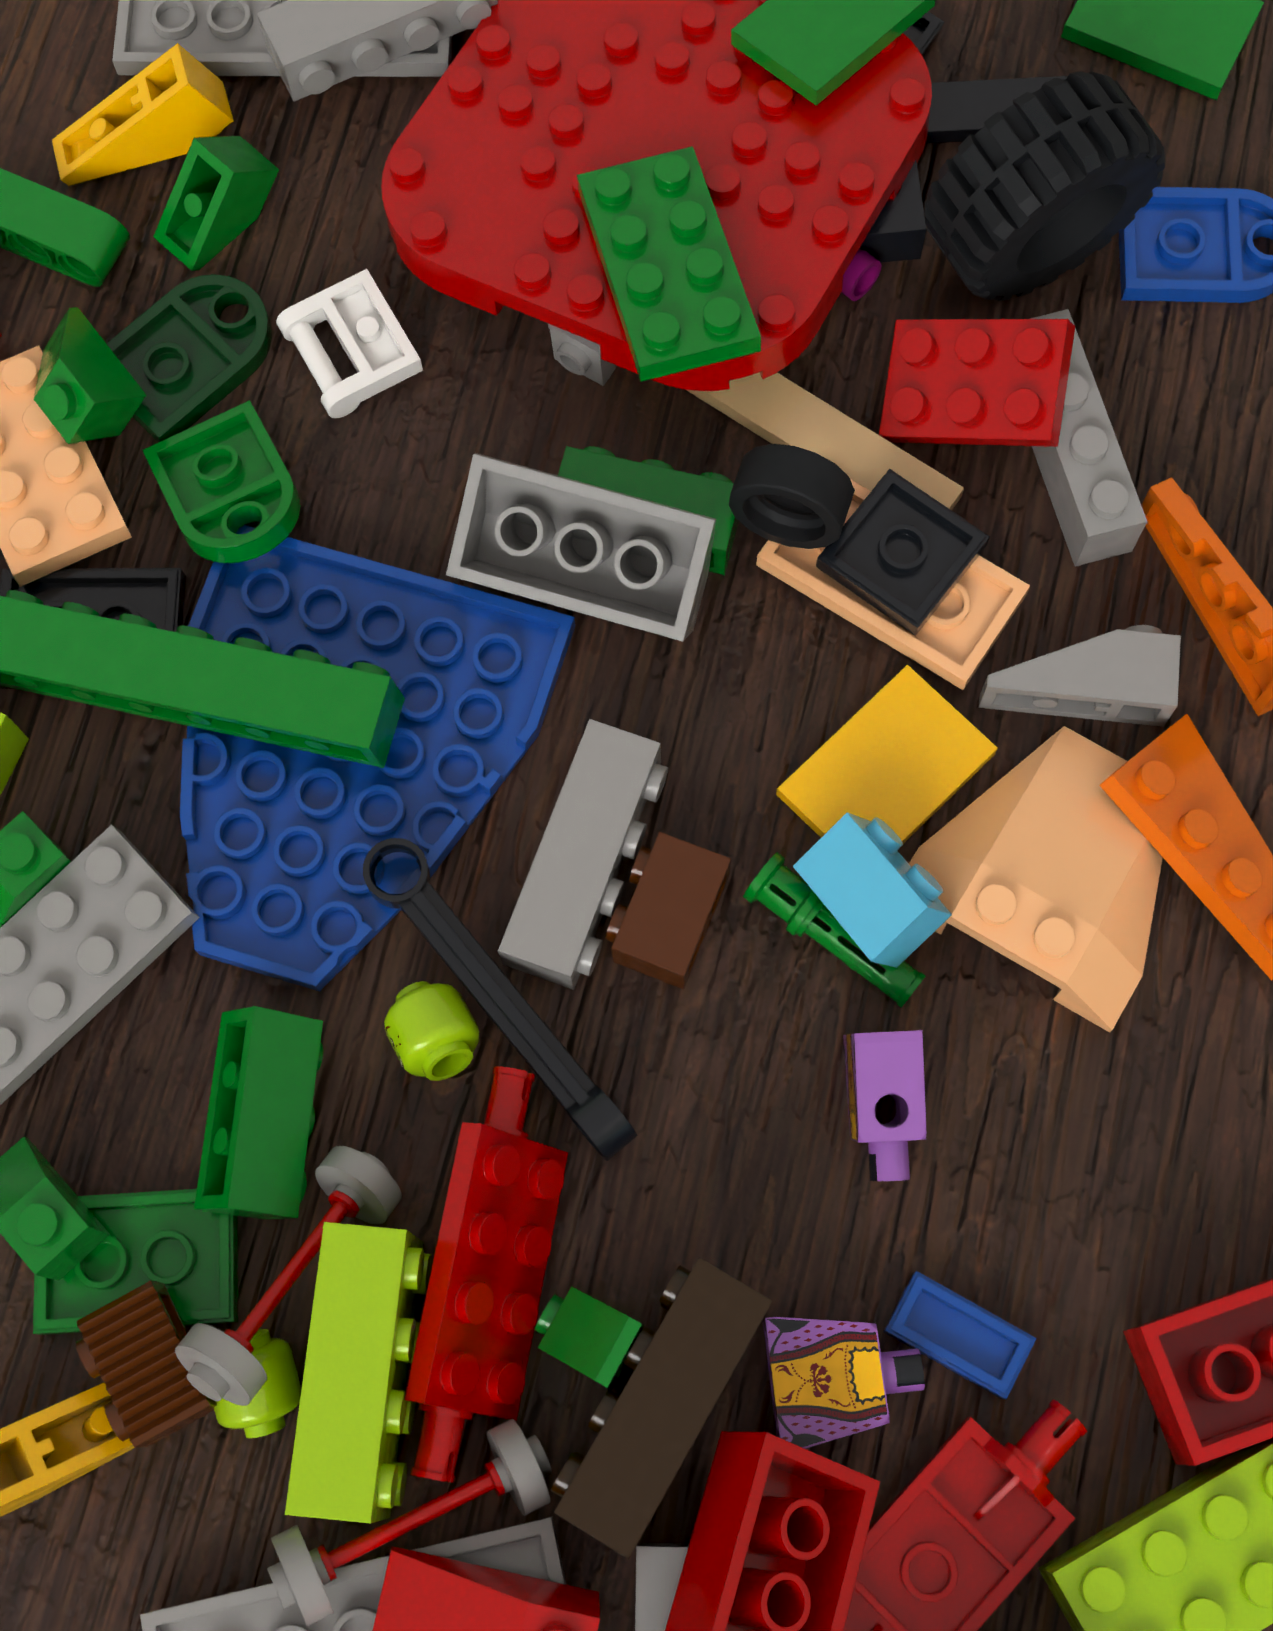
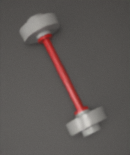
M347 1146L333 1147L315 1170L316 1180L328 1196L332 1207L236 1331L226 1329L222 1332L212 1326L196 1323L175 1348L178 1360L188 1371L186 1375L188 1381L200 1393L214 1401H220L223 1398L237 1405H249L267 1381V1374L264 1368L252 1355L254 1348L250 1341L320 1250L324 1222L340 1223L346 1216L349 1218L356 1217L370 1224H383L402 1199L401 1190L390 1175L388 1168L375 1156Z
M513 1418L488 1430L487 1438L494 1459L484 1464L487 1473L329 1552H326L324 1545L308 1551L298 1525L271 1537L280 1562L268 1567L267 1570L283 1609L297 1603L307 1627L333 1614V1609L323 1585L337 1579L334 1569L493 1489L498 1497L510 1492L515 1504L524 1516L549 1504L550 1496L544 1478L552 1474V1469L540 1441L535 1435L526 1439Z

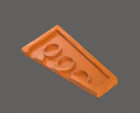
M1172 477L1151 486L1141 504L1147 519L1145 527L1257 716L1273 710V607L1201 516L1193 499L1189 495L1184 494Z
M1186 713L1099 786L1272 981L1273 855L1189 715Z

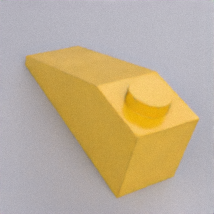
M177 43L52 139L60 180L70 186L182 156L188 153L194 138L216 137L225 127L234 122L223 81Z
M105 1383L0 1429V1517L40 1499L136 1448L130 1442V1438L121 1441L107 1419L104 1404L111 1401L112 1398L106 1390Z

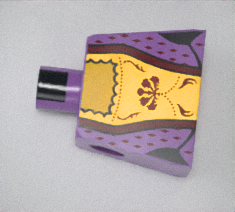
M922 1030L843 1035L851 1140L858 1143L868 1142L870 1181L910 1180L908 1141L926 1140L927 1134ZM890 1095L896 1103V1116L892 1121L881 1124L876 1119V1103L881 1097Z
M769 1317L762 1321L776 1436L802 1448H809L888 1424L890 1420L886 1394L922 1391L925 1388L924 1371L919 1349L880 1352L878 1330L875 1323Z

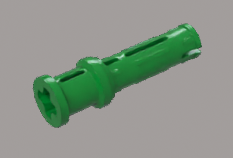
M778 852L775 853L751 882L743 898L750 903L756 900L784 920L787 923L786 931L791 935L795 936L797 934L799 937H802L806 933L844 962L850 969L857 972L897 1003L896 1005L902 1008L926 975L918 972L905 961L897 968L880 964L885 968L886 971H884L843 940L842 936L859 948L808 884L784 866L785 858ZM817 918H819V919L822 920L824 923H826L828 926H830V927H831V930H830L828 927H826L824 924H822L820 921H818Z

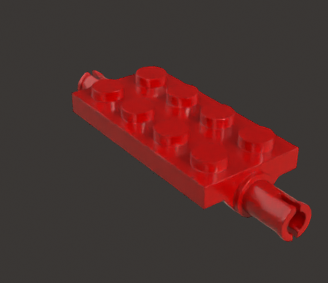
M496 1066L493 1068L492 1074L494 1076L484 1124L462 1122L404 1399L419 1403L418 1410L425 1411L414 1467L411 1468L410 1475L437 1481L455 1483L456 1476L454 1474L465 1419L472 1420L473 1414L476 1413L509 1420L513 1418L517 1421L521 1396L525 1387V1375L534 1328L538 1319V1307L551 1251V1240L559 1198L564 1184L568 1152L529 1140V1135L523 1132L535 1074L510 1067Z
M1053 1399L1048 1404L1049 1407L1015 1445L1007 1442L1003 1446L990 1436L972 1417H967L869 1526L844 1631H978L1076 1519L1047 1489L1046 1486L1050 1483V1480L1046 1475L1074 1443L1087 1433L1085 1426L1077 1418L1074 1420L1069 1418L1053 1436L1054 1431L1071 1414L1067 1408Z

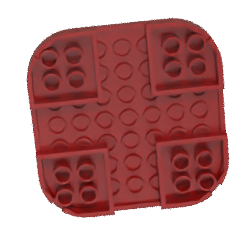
M497 0L498 4L491 6V16L482 19L400 134L385 162L381 184L382 200L389 229L396 244L398 255L403 263L422 282L449 297L495 316H498L504 306L517 310L599 344L602 360L638 374L578 191L577 175L693 146L761 335V352L651 380L685 390L730 389L729 380L747 377L759 372L762 379H765L793 362L816 336L842 292L843 275L886 202L895 199L914 162L918 163L923 153L928 134L932 83L926 62L911 39L902 33L816 106L731 45V29L767 0Z

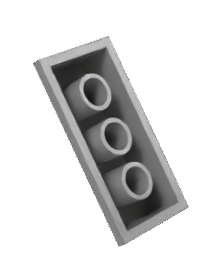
M475 453L472 457L446 575L683 642L694 631L709 573L716 519Z

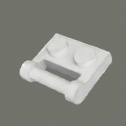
M367 269L288 307L279 314L276 320V324L284 338L294 342L323 393L321 403L331 418L347 416L358 407L360 402L423 371L421 359ZM325 320L328 321L357 371L356 374L344 380L341 379L313 330L315 325Z

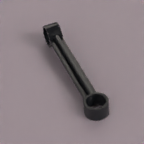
M402 838L386 839L372 847L363 864V877L371 895L382 905L390 908H400L565 1109L584 1137L604 1160H610L638 1136L625 1116L611 1099L594 1084L430 884L429 866L422 850L413 842ZM394 852L407 853L416 858L421 871L420 879L415 887L402 894L384 892L376 886L374 879L377 864L384 856Z

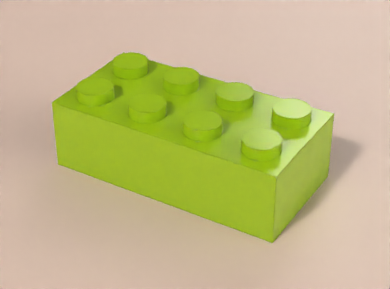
M324 1222L285 1515L371 1524L390 1518L393 1505L402 1506L407 1480V1463L397 1462L400 1434L411 1433L415 1414V1402L404 1399L408 1366L413 1360L420 1322H416L414 1319L417 1294L426 1295L432 1269V1255L424 1253L423 1241L408 1230Z
M1273 1438L1238 1450L1039 1567L1041 1575L1072 1630L1262 1631L1272 1625Z

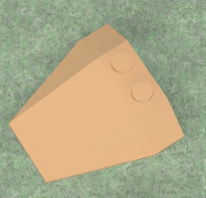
M1063 726L918 847L909 865L911 867L914 864L922 866L937 880L943 889V893L938 899L952 915L935 932L942 934L946 925L950 924L1059 987L1053 999L1054 1001L1110 1033L1143 976L1163 857L1099 786L1124 765L1127 760Z

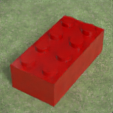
M1273 1278L1123 1331L1176 1465L1196 1466L1273 1438Z
M721 1431L665 1631H844L880 1481L768 1432Z

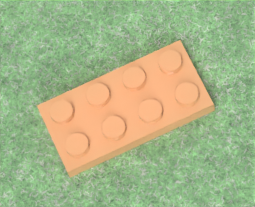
M39 345L0 362V548L13 577L20 587L132 538L86 441L68 444L34 401L43 355Z
M853 480L851 482L855 491L844 524L871 492ZM768 540L757 555L756 566L961 690H964L1030 588L1029 584L979 555L915 636L816 567L817 558L826 547L805 549L789 547Z

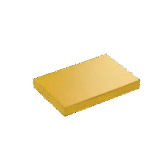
M906 665L777 788L776 795L821 838L848 812L869 821L878 817L899 836L904 844L996 754L998 747L909 665Z

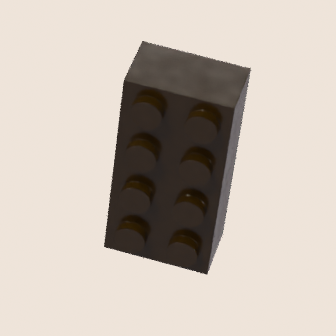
M700 1257L691 1271L681 1265L675 1271L659 1300L660 1306L668 1310V1313L656 1333L645 1326L623 1363L634 1371L621 1395L608 1389L587 1426L599 1434L585 1457L578 1452H572L551 1489L552 1492L562 1497L554 1511L555 1514L628 1560L772 1303V1300Z

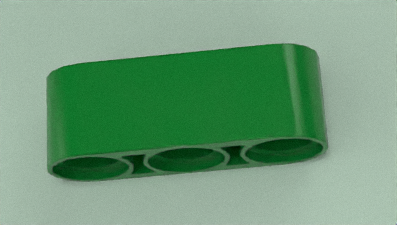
M0 168V248L82 283L100 287L130 239L127 229L117 219L98 208Z

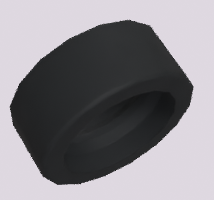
M769 444L757 446L744 455L730 493L728 505L738 521L750 531L767 540L789 547L821 548L827 547L839 539L855 489L849 476L837 464L818 453L796 446Z

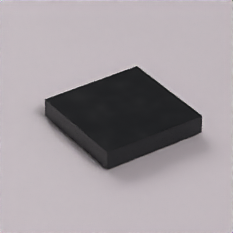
M889 469L844 524L839 539L827 546L818 556L816 567L916 636L985 549L990 536Z

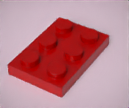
M1069 319L896 320L879 436L894 443L1058 447L1075 325Z

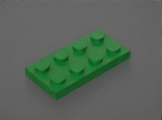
M693 146L577 175L578 191L641 382L761 352V335Z

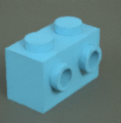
M847 812L793 867L871 962L897 968L952 914L938 899L943 893L940 884L919 864H914L912 867L897 851L903 845V842L884 821L878 817L869 821Z

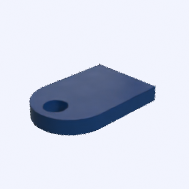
M1156 187L1152 189L1153 196L1146 206L1140 208L1134 214L1135 219L1125 229L1119 230L1121 300L1246 303L1262 299L1273 293V255L1260 252L1253 243V240L1259 237L1273 240V198L1263 193L1240 188Z

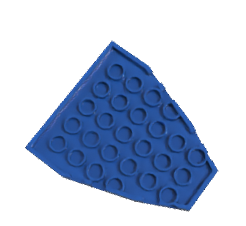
M243 525L236 534L248 533L255 528ZM287 537L277 547L255 559L239 563L213 562L188 626L201 629L212 635L214 640L234 644L235 639L239 637L249 638L269 646L272 652L293 656L295 650H307L326 657L330 660V664L352 668L355 662H365L387 670L405 697L385 767H376L187 726V739H183L180 822L182 836L186 840L189 873H186L188 895L192 899L194 912L200 917L192 924L195 951L200 956L321 991L401 911L400 908H390L382 905L371 895L363 877V864L368 852L377 843L386 839L402 838L416 844L424 853L430 870V878L539 736L575 629V618L563 613ZM394 852L384 856L375 869L374 879L376 886L389 894H402L414 888L421 876L420 867L416 862L417 859L403 852Z

